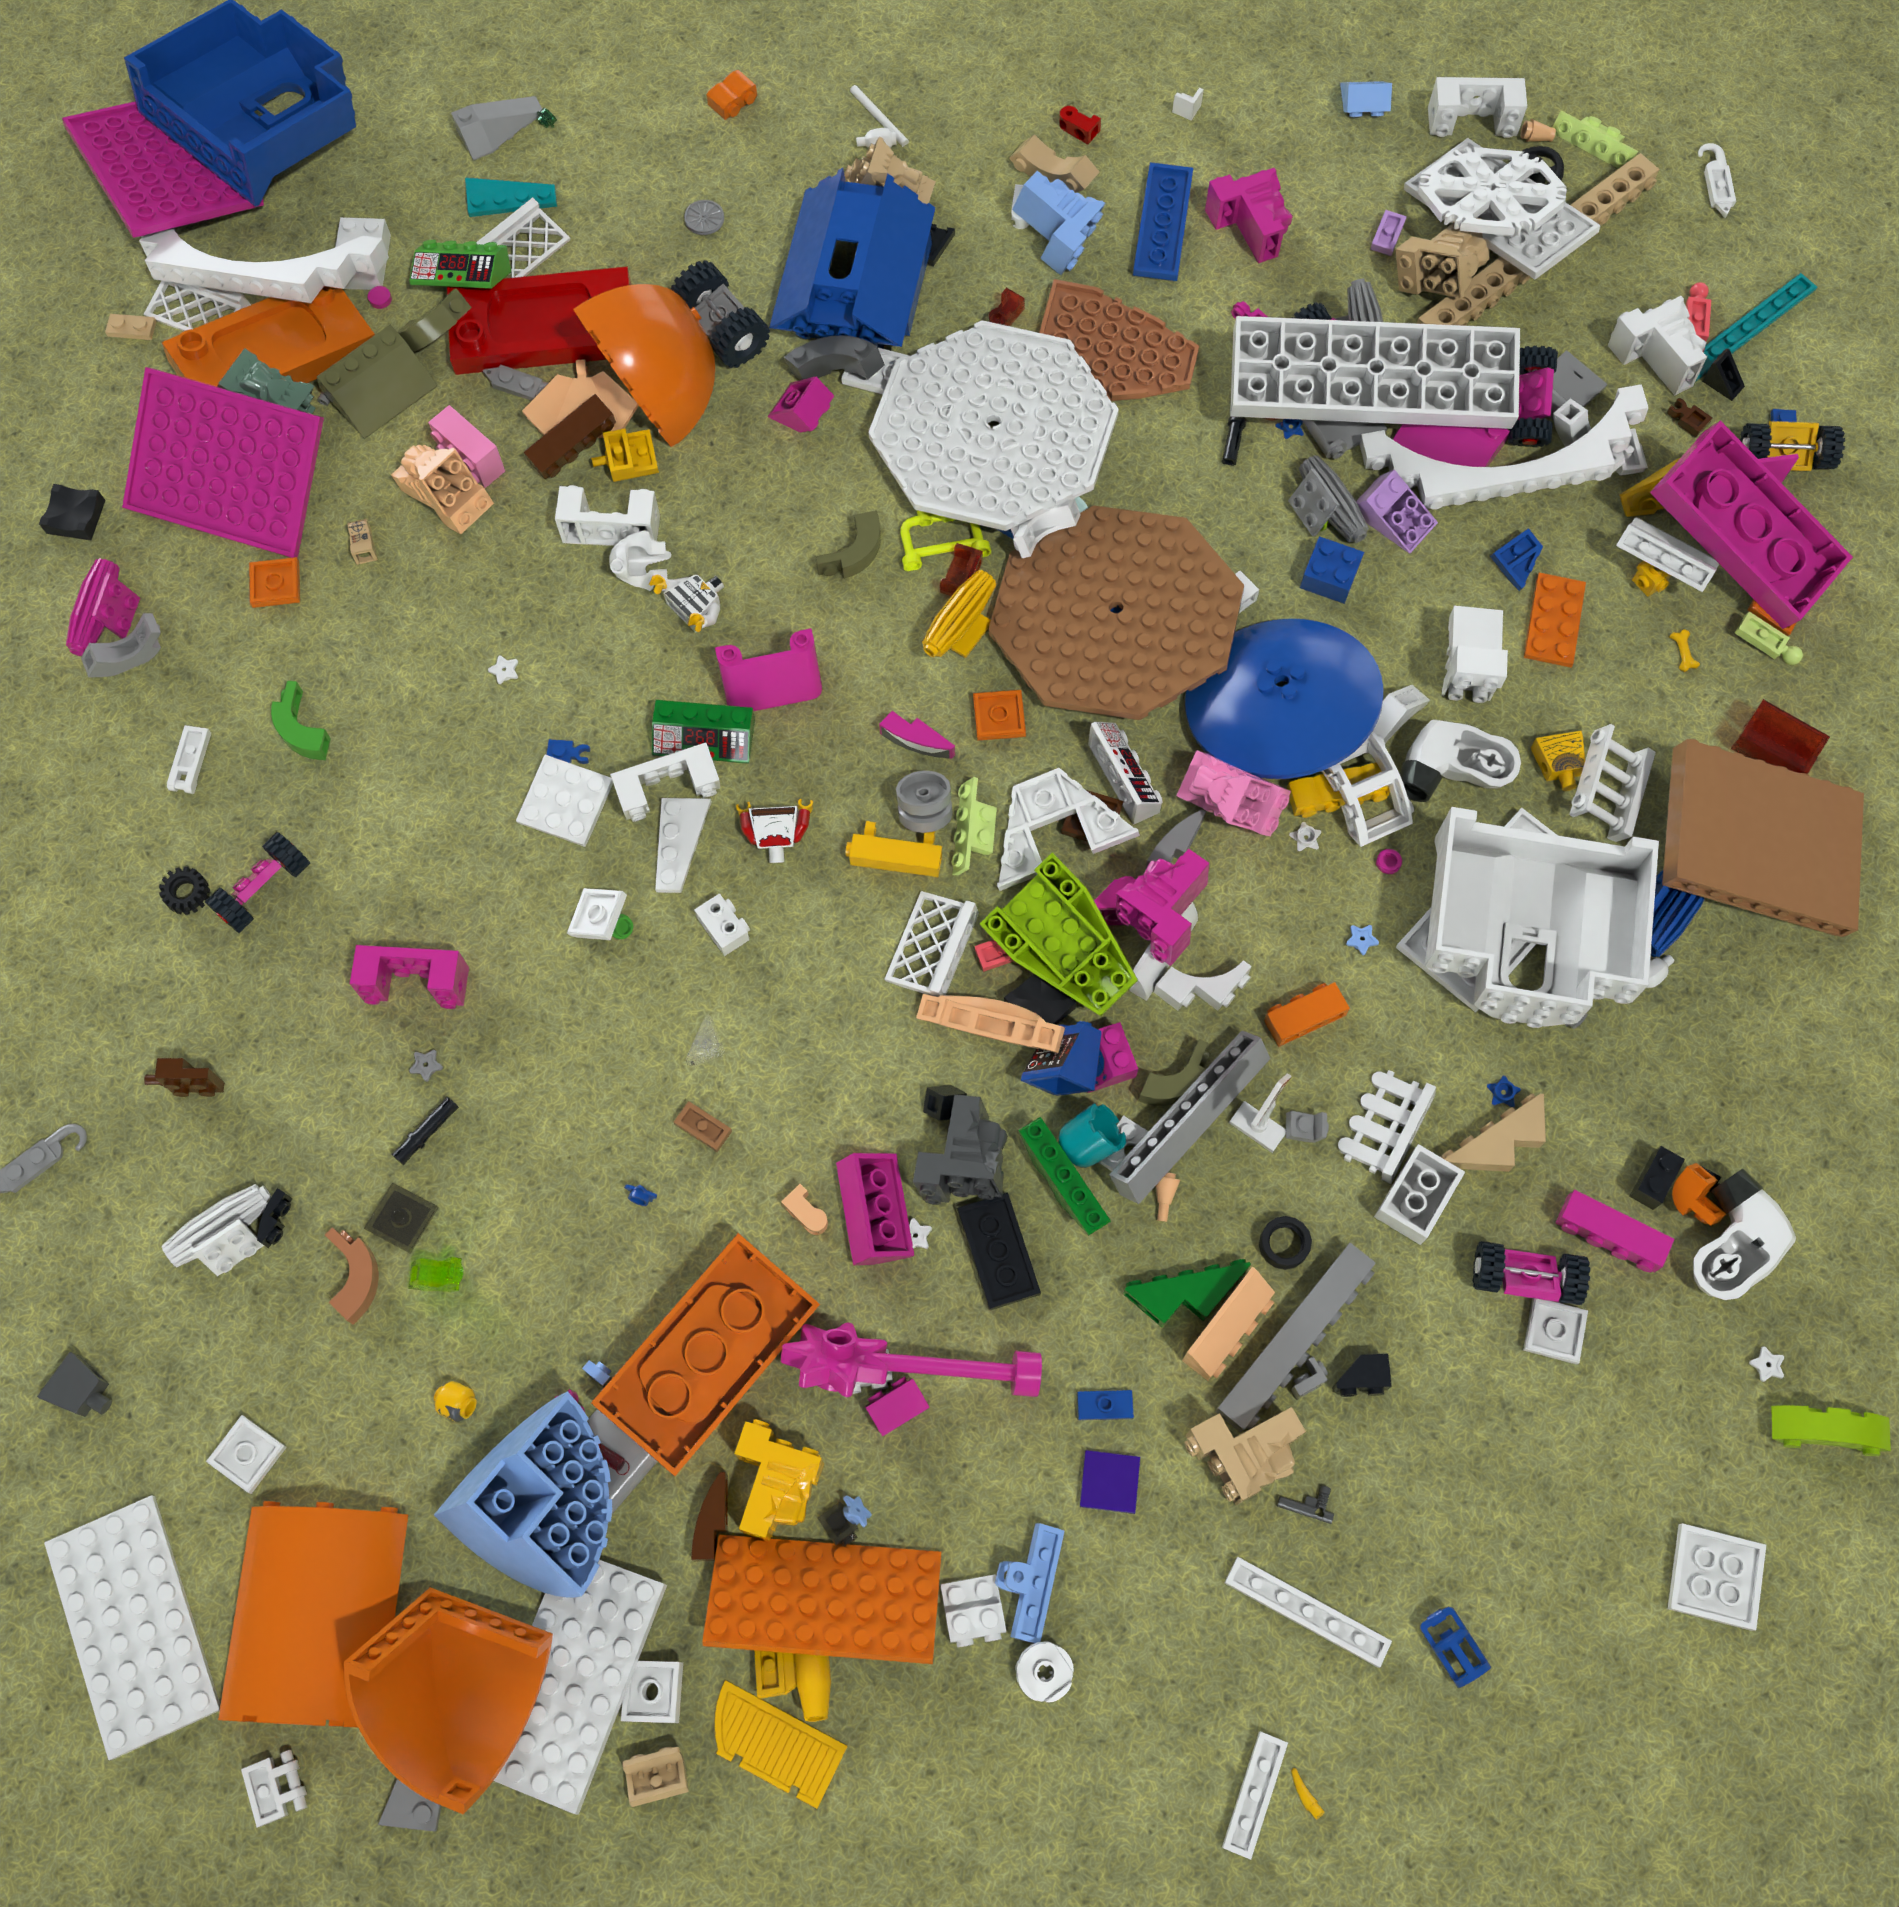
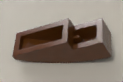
M726 1472L718 1474L701 1506L692 1541L691 1560L694 1562L715 1561L717 1532H728V1474Z

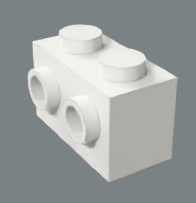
M720 893L694 909L697 919L724 956L749 941V926L743 918L738 920L734 914L736 912L734 905L729 899L724 900Z

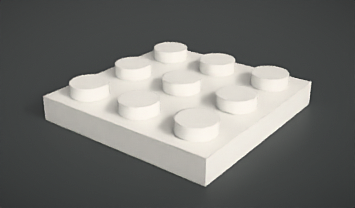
M544 755L516 822L585 847L611 790L613 780L611 777Z
M1683 1523L1679 1524L1667 1609L1756 1631L1766 1545Z

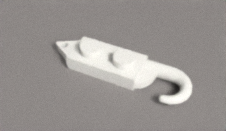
M1714 143L1704 144L1698 150V156L1702 157L1703 152L1706 150L1714 152L1716 160L1709 162L1704 171L1711 208H1716L1726 218L1730 208L1736 203L1729 165H1727L1725 153L1719 145Z

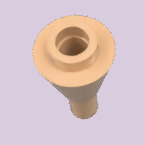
M1167 1173L1155 1186L1157 1203H1159L1157 1221L1167 1222L1169 1205H1171L1180 1183L1179 1179H1175L1176 1174Z

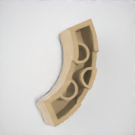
M1035 134L1025 140L1009 158L1018 171L1024 172L1029 176L1038 171L1043 176H1046L1050 183L1060 179L1070 190H1074V193L1085 190L1099 174V170L1086 155L1081 157L1067 156L1066 159L1056 156V152L1046 146Z

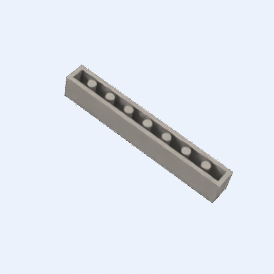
M1242 1030L1109 1174L1121 1196L1139 1204L1265 1066L1270 1057L1260 1037Z
M1349 1243L1215 1412L1217 1414L1220 1413L1222 1418L1240 1433L1245 1428L1248 1430L1252 1429L1260 1419L1256 1414L1262 1406L1267 1410L1277 1398L1273 1392L1278 1386L1284 1389L1292 1379L1293 1375L1289 1373L1295 1365L1300 1368L1310 1356L1306 1351L1311 1344L1316 1347L1326 1336L1323 1329L1328 1323L1333 1326L1342 1315L1339 1311L1342 1305L1346 1303L1349 1306L1359 1294L1355 1291L1360 1283L1366 1285L1375 1274L1371 1269L1376 1262L1352 1243Z

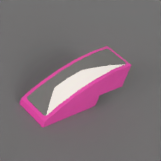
M891 711L879 724L882 736L905 749L937 758L952 759L955 756V745L918 718L910 724L894 711Z

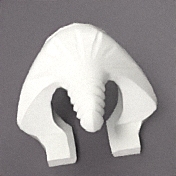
M644 530L633 533L614 545L609 556V564L612 572L622 581L652 591L654 585H649L652 576L660 575L664 579H668L667 569L650 570L647 573L645 568L648 564L671 558V553L666 551L665 541L658 542L651 539L649 531Z

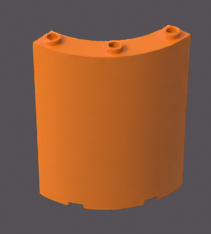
M263 1501V1506L251 1508L218 1720L325 1726L326 1720H329V1726L358 1728L345 1689L344 1661L395 1618L408 1514H399L398 1508L381 1507L379 1512L333 1508L334 1503L317 1502L316 1507L280 1506V1502Z

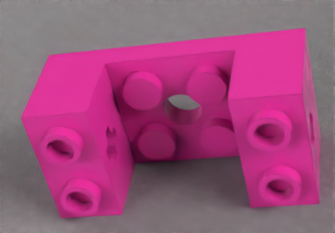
M356 945L350 985L365 1003L378 1005L380 1001H388L392 973L398 977H409L410 974H419L420 977L428 979L427 989L442 1008L455 1009L456 1005L464 1006L469 966L459 951Z

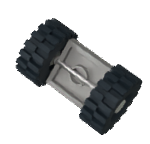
M704 260L701 263L698 261L695 266L689 265L686 272L683 270L680 273V278L676 277L674 280L676 284L671 286V290L680 295L690 309L696 308L702 317L699 322L707 336L711 339L710 344L713 351L726 366L738 368L740 364H745L748 360L753 359L756 354L759 355L762 352L760 349L766 347L767 343L765 341L769 340L770 336L768 333H770V329L752 308L743 307L727 288L729 282L712 262Z

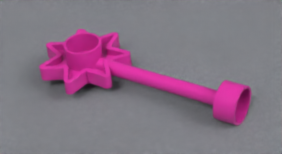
M849 1322L842 1324L836 1329L827 1331L810 1324H804L801 1329L800 1342L782 1345L781 1363L800 1369V1387L818 1386L827 1391L839 1392L844 1397L852 1396L856 1382L885 1384L887 1371L1011 1381V1394L1016 1396L1038 1397L1041 1385V1353L1015 1351L1012 1364L887 1354V1342L885 1340L858 1338L854 1325Z

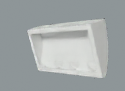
M1193 902L1181 915L1192 923L1191 931L1198 921V914ZM1151 943L1133 969L1138 981L1129 989L1130 992L1146 1001L1169 967L1166 962L1161 963L1152 956V952H1150Z

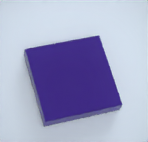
M1085 1450L1080 1507L1135 1514L1140 1457Z

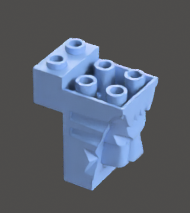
M1036 171L1023 185L1012 210L1049 241L1040 259L1058 274L1062 275L1066 269L1071 271L1078 262L1077 258L1085 249L1082 246L1083 243L1097 227L1096 224L1103 216L1101 211L1105 202L1098 201L1092 197L1084 198L1080 193H1074V190H1070L1060 179L1050 183L1046 176Z

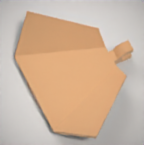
M576 360L577 378L557 374L522 410L527 419L544 436L594 394L600 398L615 417L616 423L611 431L626 428L639 405L604 371L588 377L586 361Z

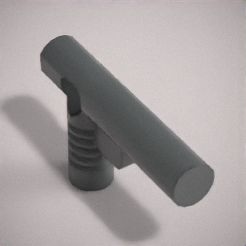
M1320 1485L1318 1498L1307 1496L1305 1503L1282 1496L1279 1497L1277 1507L1332 1524L1334 1513L1326 1511V1503H1328L1331 1492L1329 1487ZM1318 1508L1322 1509L1323 1517L1315 1515V1511Z

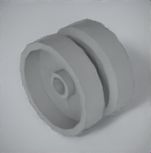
M918 771L906 775L898 782L896 794L899 820L905 828L913 832H934L944 828L951 821L953 816L951 787L949 780L944 775L933 771Z

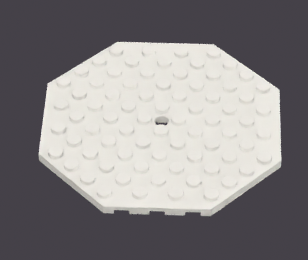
M980 321L967 331L963 332L960 330L945 337V341L936 345L931 343L918 349L917 353L907 358L903 356L896 359L868 433L869 439L915 510L1007 531L1070 499H1075L1094 490L1119 409L1114 402L1110 401L1106 390L1099 380L1094 378L1090 367L1082 356L1077 354L1071 340ZM991 421H997L999 422V425L993 426V428H991V426L988 425V423Z

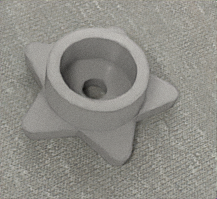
M432 1050L427 1054L415 1052V1064L409 1069V1072L411 1074H421L424 1081L428 1082L431 1075L436 1071L443 1070V1066L436 1061L437 1051Z

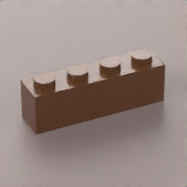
M594 394L524 451L527 461L545 480L548 477L553 478L559 474L565 464L575 461L583 449L593 446L600 435L611 431L616 423L615 417L600 398Z

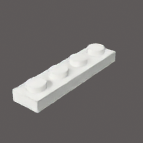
M1263 1732L1258 1733L1222 1848L1251 1860L1288 1745L1287 1742Z

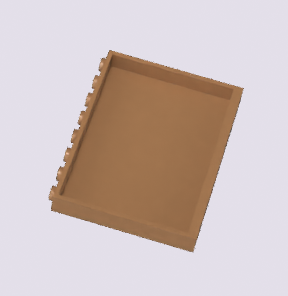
M1686 739L1674 747L1672 753L1662 885L1830 935L1845 937L1858 931L1864 793L1855 791L1851 787L1833 784L1828 780L1810 777L1806 773H1797L1788 770L1786 767L1774 766L1763 760L1751 759L1741 753L1725 751L1718 746L1699 743L1695 739Z

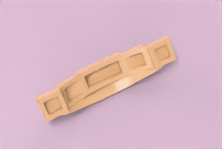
M923 994L916 1017L922 1021L943 1025L974 1035L1059 1053L1065 1030L1063 1026L1045 1022L1038 1014L1023 1007L1000 1000L970 996L942 995L936 997Z

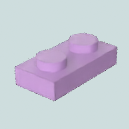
M1385 210L1370 249L1392 256L1407 216Z

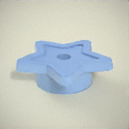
M1354 925L1350 927L1352 937L1346 942L1347 946L1355 947L1362 955H1365L1369 947L1379 945V941L1372 936L1371 925L1362 929Z
M846 1495L843 1497L847 1504L843 1507L846 1519L854 1525L860 1523L862 1527H865L867 1525V1518H870L872 1514L864 1507L859 1496L853 1499Z

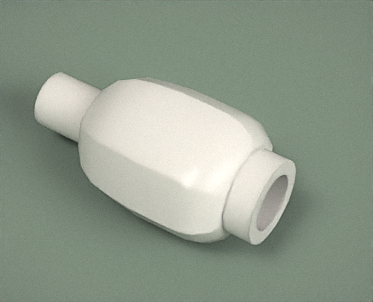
M888 128L870 130L865 137L856 138L857 147L866 146L869 148L871 143L875 144L877 139L881 137L886 145L891 148L897 145L895 131L891 132Z
M1666 955L1662 959L1654 958L1650 960L1649 982L1646 988L1657 986L1667 977L1668 967L1674 963L1671 955Z

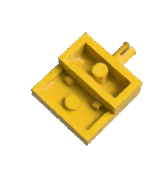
M626 428L604 432L605 455L591 457L593 467L608 466L613 482L659 473L650 429L627 433Z

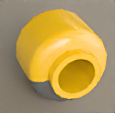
M450 1381L444 1386L439 1387L434 1394L436 1412L452 1421L460 1422L469 1418L476 1408L477 1400L475 1399L474 1391L458 1382Z

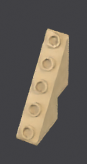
M1534 1093L1530 1094L1521 1101L1523 1106L1517 1110L1511 1107L1500 1116L1502 1118L1501 1121L1496 1124L1493 1121L1489 1122L1480 1129L1482 1134L1476 1138L1470 1135L1459 1144L1461 1146L1460 1149L1455 1152L1450 1149L1440 1157L1460 1169L1509 1172L1515 1166L1514 1147L1540 1148L1546 1142L1544 1094L1537 1096Z

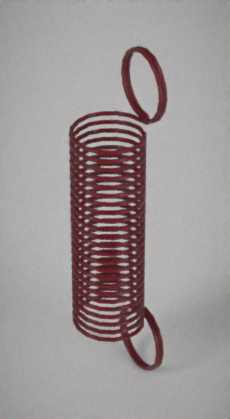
M598 1444L604 1457L603 1460L607 1459L608 1466L618 1473L620 1467L618 1468L617 1466L622 1461L625 1464L627 1462L625 1458L603 1444ZM627 1462V1464H628V1470H627V1472L624 1473V1474H619V1475H625V1474L628 1473V1471H629V1469H630V1465H629L628 1462Z

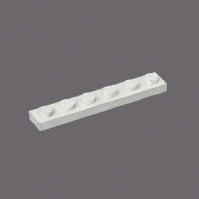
M1239 1557L1236 1558L1227 1576L1226 1585L1377 1668L1381 1667L1392 1642L1386 1637Z

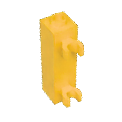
M866 821L864 835L853 834L852 842H847L845 856L849 857L850 865L939 877L942 846L934 845L935 831L924 833L923 843L875 837L876 822Z

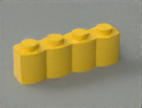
M1377 762L1361 767L1343 769L1351 785L1382 772ZM1324 774L1301 778L1288 783L1287 789L1291 791L1289 800L1294 816L1302 815L1303 818L1315 815L1317 811L1325 810L1327 813L1337 811L1340 806L1345 805L1340 791L1334 792ZM1386 785L1357 798L1359 804L1362 805L1364 801L1368 800L1380 802L1387 799L1390 795L1389 786Z

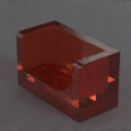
M956 543L954 558L946 578H942L940 581V593L952 596L958 587L978 571L983 562V551Z

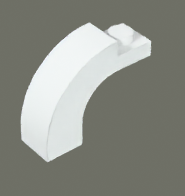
M1571 398L1553 413L1556 431L1565 447L1571 445L1591 430L1588 421V410ZM1612 452L1615 462L1614 472L1624 464V457Z
M1070 499L1039 516L1011 528L1014 536V547L1017 551L1019 550L1022 558L1031 557L1036 544L1046 535L1060 529L1076 526L1081 514L1075 499Z

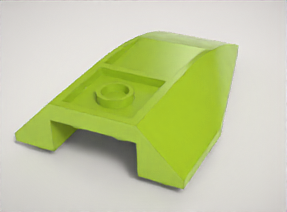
M1052 852L1034 869L1037 875L1003 909L997 906L979 924L1012 960L1099 1016H1102L1138 981V978L1088 889Z

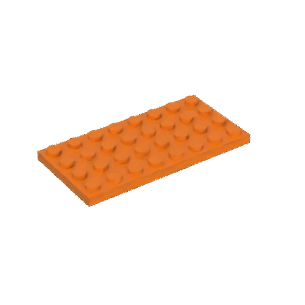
M719 1535L703 1633V1646L933 1664L941 1552L771 1538L770 1541H766L758 1537Z

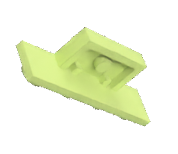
M1560 111L1552 127L1556 129V136L1618 169L1633 159L1638 153L1637 150L1622 143L1625 136L1620 134V130L1615 127L1602 125L1601 120L1593 116L1585 117L1580 121Z
M976 777L961 784L958 792L960 801L956 813L958 821L957 831L954 835L955 851L951 861L953 865L952 875H960L969 870L971 851L983 855L993 853L997 808L976 801L978 778Z

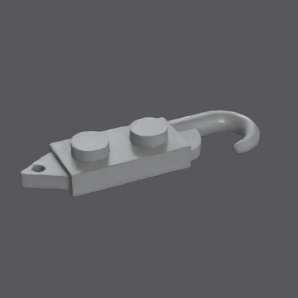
M501 364L498 368L483 369L484 375L491 382L494 389L531 401L548 384L543 379Z
M67 1124L45 1140H40L0 1170V1194L7 1192L16 1193L58 1162L63 1156V1147L60 1141L69 1134L77 1133L79 1135L80 1141L75 1149L77 1151L82 1149L87 1141L85 1129L77 1124Z

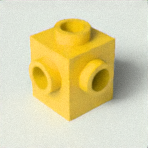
M1643 560L1636 567L1638 571L1632 579L1638 588L1649 597L1656 591H1663L1670 584L1668 580L1672 575Z

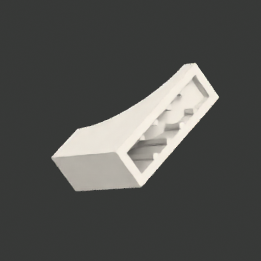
M1413 685L1389 693L1383 700L1382 711L1373 730L1374 733L1381 735L1386 744L1407 720L1428 704L1430 699Z

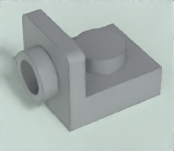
M1296 1111L1286 1113L1287 1139L1315 1143L1327 1137L1329 1130L1327 1113L1320 1112L1316 1115Z
M1313 1356L1305 1362L1313 1376L1310 1377L1306 1373L1294 1381L1296 1385L1291 1389V1392L1296 1400L1324 1385L1328 1380L1326 1378L1328 1373L1325 1366L1320 1360L1316 1361Z

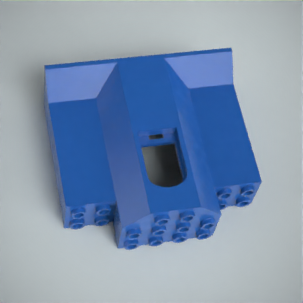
M227 0L124 57L138 112L255 207L260 205L274 176L356 127L352 93L345 83L346 77L343 71L342 56L282 9L261 21L257 16L247 11L243 5L238 4L234 0ZM284 92H296L304 96L301 101L275 116L262 106ZM258 110L263 115L258 116L254 111Z

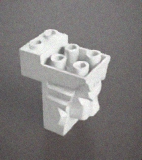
M1682 296L1673 300L1669 299L1661 306L1649 309L1644 314L1639 308L1631 312H1624L1618 317L1617 324L1608 343V347L1623 365L1642 356L1674 396L1693 387L1707 358L1702 352L1707 342L1696 335L1694 325L1688 319L1690 315Z
M1454 606L1449 616V647L1447 649L1449 658L1445 665L1447 673L1443 682L1442 696L1445 695L1448 689V698L1458 701L1463 699V690H1472L1474 702L1484 703L1487 700L1490 701L1496 689L1501 688L1507 678L1508 650H1502L1503 610Z

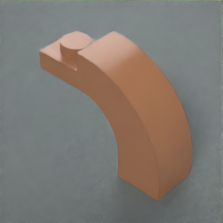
M332 1227L325 1236L346 1256L349 1263V1277L345 1286L329 1303L348 1322L354 1325L367 1311L375 1297L379 1280L378 1265L373 1252L359 1237L354 1240L345 1230L339 1233Z

